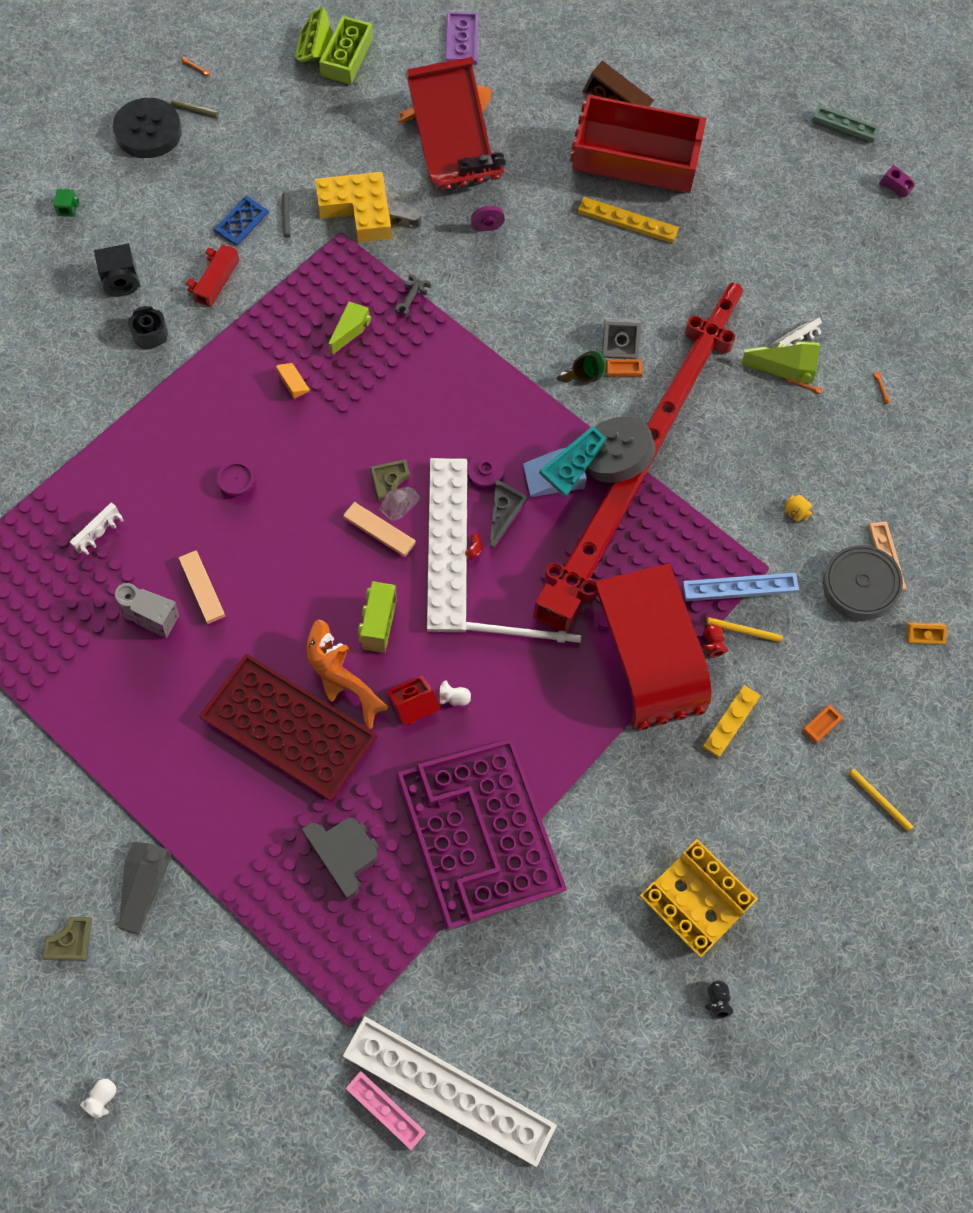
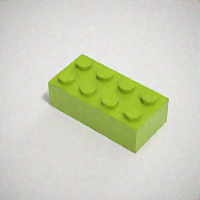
M346 16L341 17L319 62L321 77L352 84L373 41V24Z

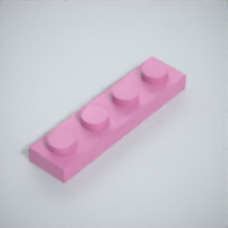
M361 1071L346 1087L363 1106L410 1150L426 1134L415 1121Z

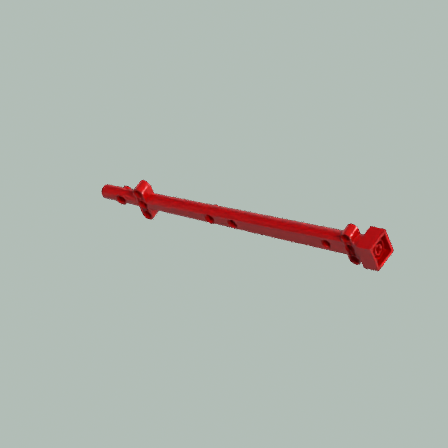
M728 284L708 320L698 316H692L688 319L685 335L695 342L646 424L655 442V454L651 463L637 476L622 482L612 483L565 565L551 563L547 566L545 573L546 584L535 602L534 619L558 631H566L568 634L578 615L580 603H592L595 600L596 596L593 590L595 581L591 580V577L713 349L720 353H729L733 347L736 338L735 334L725 329V326L743 294V288L740 284ZM551 573H555V574H557L558 576H555V577H554V576H552V575H550V574H551ZM571 581V582H574L575 584H574V585H570V584H568L567 582ZM584 590H590L592 593H586Z

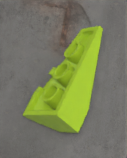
M801 341L791 346L780 344L777 348L759 347L745 349L742 365L785 379L791 378L795 382L813 383L817 372L820 343Z

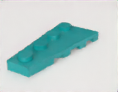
M592 426L540 469L539 474L566 498L605 443L606 437Z

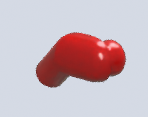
M478 533L470 536L472 545L469 550L465 551L466 558L469 560L477 558L483 550Z

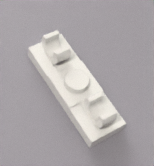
M820 317L811 319L771 343V347L777 348L780 344L791 346L790 342L794 341L796 343L804 339L803 335L805 334L808 339H813V331L815 335L821 334L820 328L816 327L822 323Z
M110 503L70 541L77 553L83 552L85 555H88L89 552L86 547L91 545L96 548L94 540L97 537H101L109 525L115 529L116 525L113 522L115 519H119L121 522L124 521L113 503Z

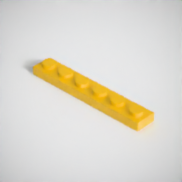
M583 197L578 209L579 214L672 244L679 230L677 226L587 197Z

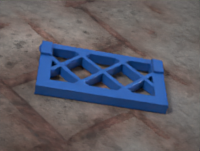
M245 196L213 231L238 246L269 213V210L253 201L250 197ZM245 204L251 206V208L241 209ZM253 211L261 212L257 217L253 216ZM251 212L252 218L242 219L241 213ZM236 213H239L240 219L231 220ZM243 222H251L246 228H243ZM241 223V229L231 230L230 224ZM229 224V230L224 231L222 228ZM234 233H241L237 238L232 236Z

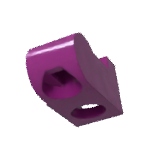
M894 165L891 166L879 182L883 187L887 185L893 189L900 197H906L915 187L914 181Z

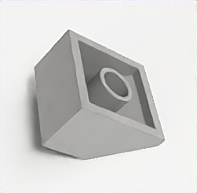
M604 317L603 356L638 358L641 330L640 320Z

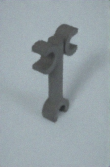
M409 274V280L412 282L405 281L404 284L407 289L411 290L404 302L396 306V314L404 310V317H407L409 315V306L417 292L420 291L422 295H427V289H424V287L430 289V281H421L416 279L413 274Z

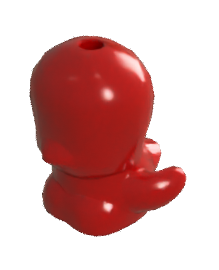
M712 624L707 626L703 634L708 645H704L702 648L708 651L706 654L708 657H720L728 651L727 647L723 644L725 640L723 630L718 625Z

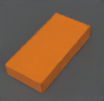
M606 359L607 377H642V359Z
M829 704L802 729V732L817 744L844 717Z

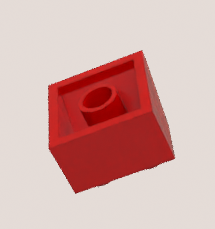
M422 675L386 691L399 720L404 726L413 724L425 716H432L436 711L440 710L433 689Z

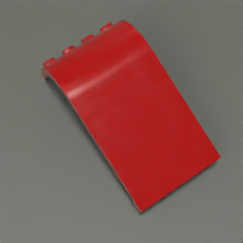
M473 57L410 68L405 73L427 171L435 189L442 188V190H448L455 185L463 187L468 185L469 182L477 184L484 182V179L488 178L496 180L501 178L505 172L503 165L493 170L488 168L487 171L483 169L481 172L473 171L460 175L457 160L465 157L473 158L492 154L472 67L474 64Z
M670 563L595 581L593 590L595 596H599L629 683L633 701V717L630 722L632 729L642 731L648 729L650 725L657 724L661 726L667 724L672 719L679 721L687 718V715L695 714V716L704 714L711 703L712 697L710 675Z

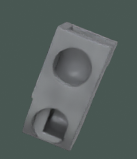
M393 201L389 212L391 224L412 229L420 227L421 211L419 209L405 208L400 206V202Z

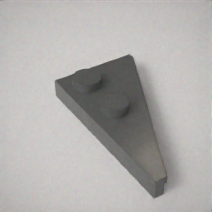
M500 480L496 481L489 546L492 549L496 547L528 500V496Z

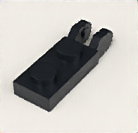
M499 151L493 152L491 155H480L473 158L465 157L457 160L460 175L473 171L481 172L483 169L487 171L488 168L493 170L499 168V166H505L506 163L503 153Z

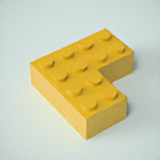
M382 172L315 179L320 219L354 215L358 243L392 239Z

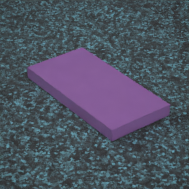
M447 12L445 62L473 57V65H477L479 13Z

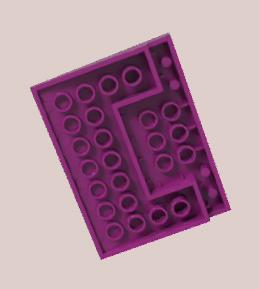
M512 739L418 764L415 768L397 772L396 780L446 932L567 891Z

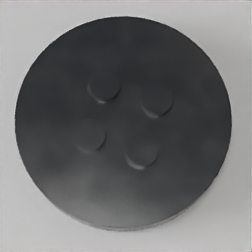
M148 97L130 101L118 110L113 120V131L118 145L129 155L138 158H155L168 153L178 144L182 135L181 122L176 109L168 102L158 98Z

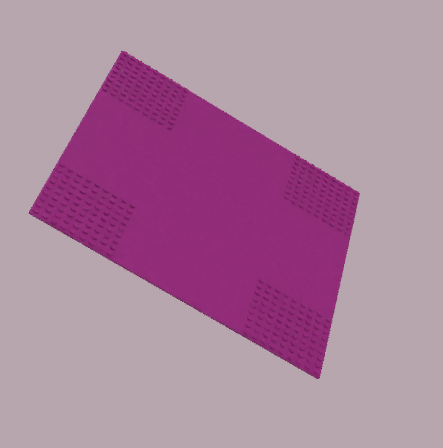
M340 232L0 519V687L347 1026L352 1027L444 927L396 780L397 772L415 768L418 764L512 739L540 817L543 819L631 722L633 717V701L629 683L599 596H596L592 603H580L578 615L568 634L581 635L580 643L569 641L561 643L552 639L466 630V632H427L430 458L467 459L468 470V464L474 456L480 453L494 454L504 464V476L501 482L528 496V500L496 547L492 549L489 546L496 486L490 488L476 486L471 482L467 473V550L472 545L470 536L475 533L479 534L483 547L482 552L477 558H472L471 560L466 558V622L558 632V630L533 618L535 602L546 584L545 573L547 566L551 563L565 565L612 483L598 481L592 478L585 470V488L570 491L566 498L560 493L530 497L523 463L558 449L567 448L591 427L421 293L417 292L411 302L407 317H404V310L396 314V306L404 302L411 289L405 287V281L346 234ZM348 302L369 308V316H371L369 326H366L360 335L336 353L330 354L328 343ZM293 363L310 391L294 399L279 377L276 370L277 365ZM406 459L410 478L399 485L396 491L397 498L378 502L370 467ZM242 461L251 466L255 474V483L248 493L241 496H230L220 489L217 482V474L226 463ZM647 472L595 569L591 580L599 581L670 563L701 645L705 641L703 631L709 626L706 625L707 618L723 621L744 597L685 601L682 587L683 581L765 575L769 567ZM356 502L416 540V544L404 557L345 520L343 515ZM110 503H113L124 521L121 522L119 519H115L113 522L116 528L114 529L109 525L104 534L94 540L96 548L91 545L86 547L89 552L88 555H85L83 552L77 553L70 541ZM196 550L226 616L209 624L206 622L179 560V557ZM551 573V574H550V575H552V576H554V577H555V576H558V575L555 574V573ZM372 581L396 585L397 602L386 653L363 650L362 643L359 642L358 628L360 623L363 624L362 610L364 605L367 606L366 592L367 588H371ZM571 581L567 582V583L570 584V585H574V584H575L574 582H571ZM130 583L140 590L144 589L176 602L179 617L167 639L122 616L115 598V591L119 585ZM584 590L586 593H592L590 590ZM316 620H323L328 624L330 633L334 638L333 645H330L331 648L340 643L348 646L349 651L347 650L342 667L359 678L381 701L389 706L387 711H381L375 715L373 728L369 730L376 733L378 737L333 802L322 797L199 717L247 653L367 728L364 722L362 704L358 696L345 689L331 702L325 693L321 676L309 663L307 642ZM422 675L433 689L440 710L436 711L432 716H425L413 724L404 726L399 720L386 691ZM447 680L452 688H467L471 693L470 703L466 706L456 705L455 707L449 702L440 704V685L442 682ZM354 818L358 823L363 822L368 830L366 833L370 840L373 838L378 844V860L374 865L356 876L361 886L359 887L358 895L350 901L346 899L305 837L302 828L308 824H321L325 831H329L345 819Z

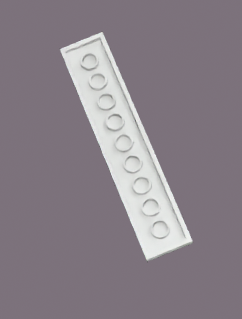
M430 458L427 632H466L467 459Z
M367 1017L363 1018L343 1055L344 1058L535 1167L538 1166L557 1126L555 1123Z

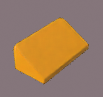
M293 363L276 366L279 377L294 399L310 391Z
M906 622L907 643L946 644L947 625L942 623Z

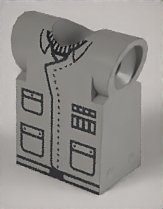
M123 583L116 588L115 598L122 616L167 639L179 617L176 602L147 590H140L130 583Z

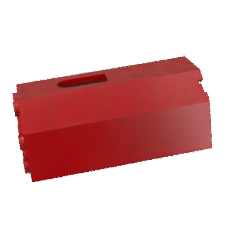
M593 95L587 96V100L583 101L581 112L583 113L579 115L578 124L580 126L576 127L575 131L577 139L573 140L571 148L573 151L571 152L570 162H573V170L688 193L691 192L707 118Z

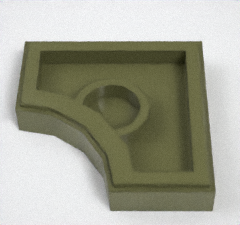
M406 459L370 467L378 502L397 498L396 491L399 485L410 478Z
M69 917L67 925L60 933L45 937L42 959L87 961L92 918Z

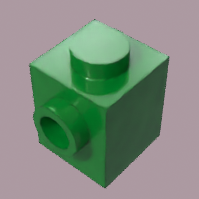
M56 189L53 206L57 216L75 217L76 208L79 207V198L76 197L74 190Z

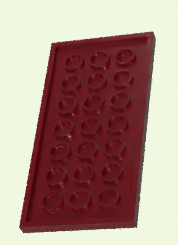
M247 653L199 715L200 719L330 802H333L378 737L373 731Z

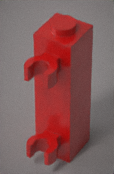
M221 244L218 251L210 247L205 251V254L208 255L206 259L211 262L199 282L197 283L192 279H188L186 282V286H189L187 291L193 293L195 302L208 307H212L239 262L238 251L231 246Z

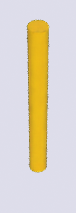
M707 618L706 625L714 624L722 629L779 643L782 641V635Z
M855 769L849 773L907 832L914 827Z

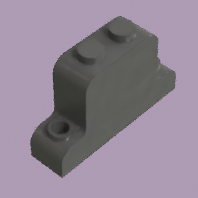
M347 818L329 831H325L321 824L318 825L316 823H310L302 828L305 837L346 899L350 901L356 897L361 886L356 876L374 865L378 860L377 850L379 846L373 838L371 840L366 835L368 830L363 822L358 823L354 818Z

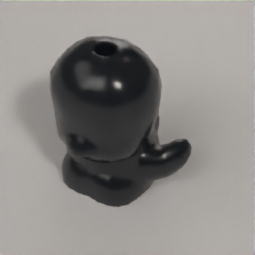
M722 981L712 982L708 987V995L712 1003L706 1004L705 1008L711 1011L710 1015L713 1018L722 1019L729 1017L733 1014V1009L729 1005L731 1000L729 987Z

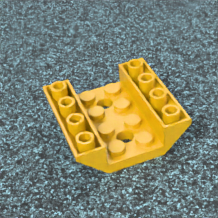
M698 839L640 895L641 899L700 958L758 900ZM677 881L684 882L686 890L683 892L678 891L675 888V883ZM707 911L715 913L716 920L714 922H709L706 919L705 913Z

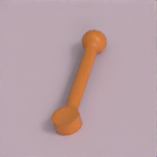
M186 57L181 59L183 64L194 67L204 73V76L210 75L209 70L198 67L188 61Z
M876 372L874 378L879 383L884 396L883 401L885 404H889L891 399L887 397L881 381L882 375L880 372Z
M791 378L787 379L788 383L803 386L815 391L816 394H821L823 391L821 387L815 388L802 382H795Z

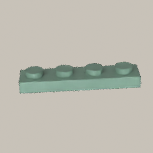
M818 105L812 118L814 122L871 143L874 142L880 128Z

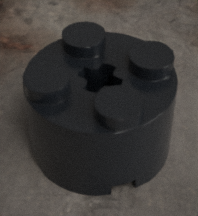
M143 306L133 311V315L128 319V326L136 344L146 349L157 347L167 341L168 329L160 310L153 309L151 306Z

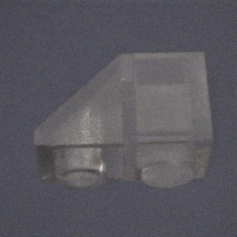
M411 487L389 491L379 510L392 521L400 519L420 501L421 497Z

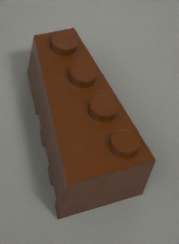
M603 60L593 70L582 91L598 97L649 107L654 101L648 94L644 93Z

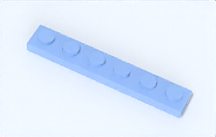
M796 573L683 581L682 583L685 601L798 593L799 591Z

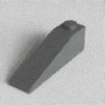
M133 842L124 865L119 928L136 934L140 933L172 857V854L167 849L149 843Z

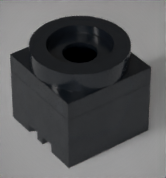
M129 243L94 250L98 274L106 294L122 297L134 293L138 287H141Z

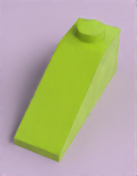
M348 302L328 343L330 354L336 353L360 335L366 326H369L371 321L369 308Z

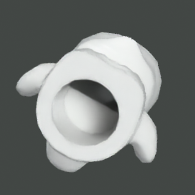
M447 680L442 682L440 685V704L449 702L455 707L456 705L466 706L470 703L471 693L467 688H452Z
M109 1079L99 1080L90 1091V1098L85 1099L80 1104L81 1107L96 1119L107 1115L109 1111L104 1106L115 1096V1084Z

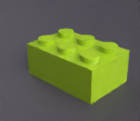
M372 581L371 588H367L366 592L367 606L364 605L362 610L363 624L360 623L358 628L359 642L362 643L363 650L386 653L397 602L396 585Z

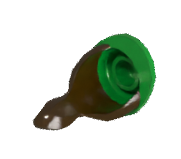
M588 351L580 355L574 361L572 368L563 371L557 377V380L564 383L570 382L573 379L583 383L596 382L603 376L606 370L605 359L598 351Z

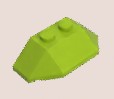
M324 7L310 13V18L306 21L300 32L295 59L302 63L321 59L331 40L332 29Z

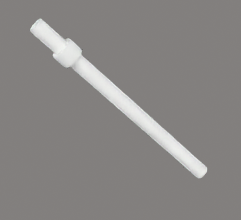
M466 622V630L552 639L561 643H565V641L581 642V635L567 634L566 631L550 632Z

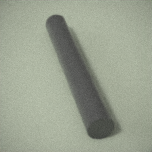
M283 193V234L285 238H289V194Z

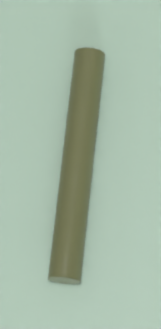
M172 99L170 103L174 107L215 118L219 116V111Z

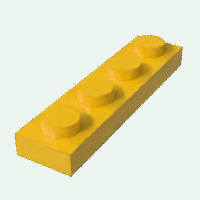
M744 685L702 748L719 759L761 695Z

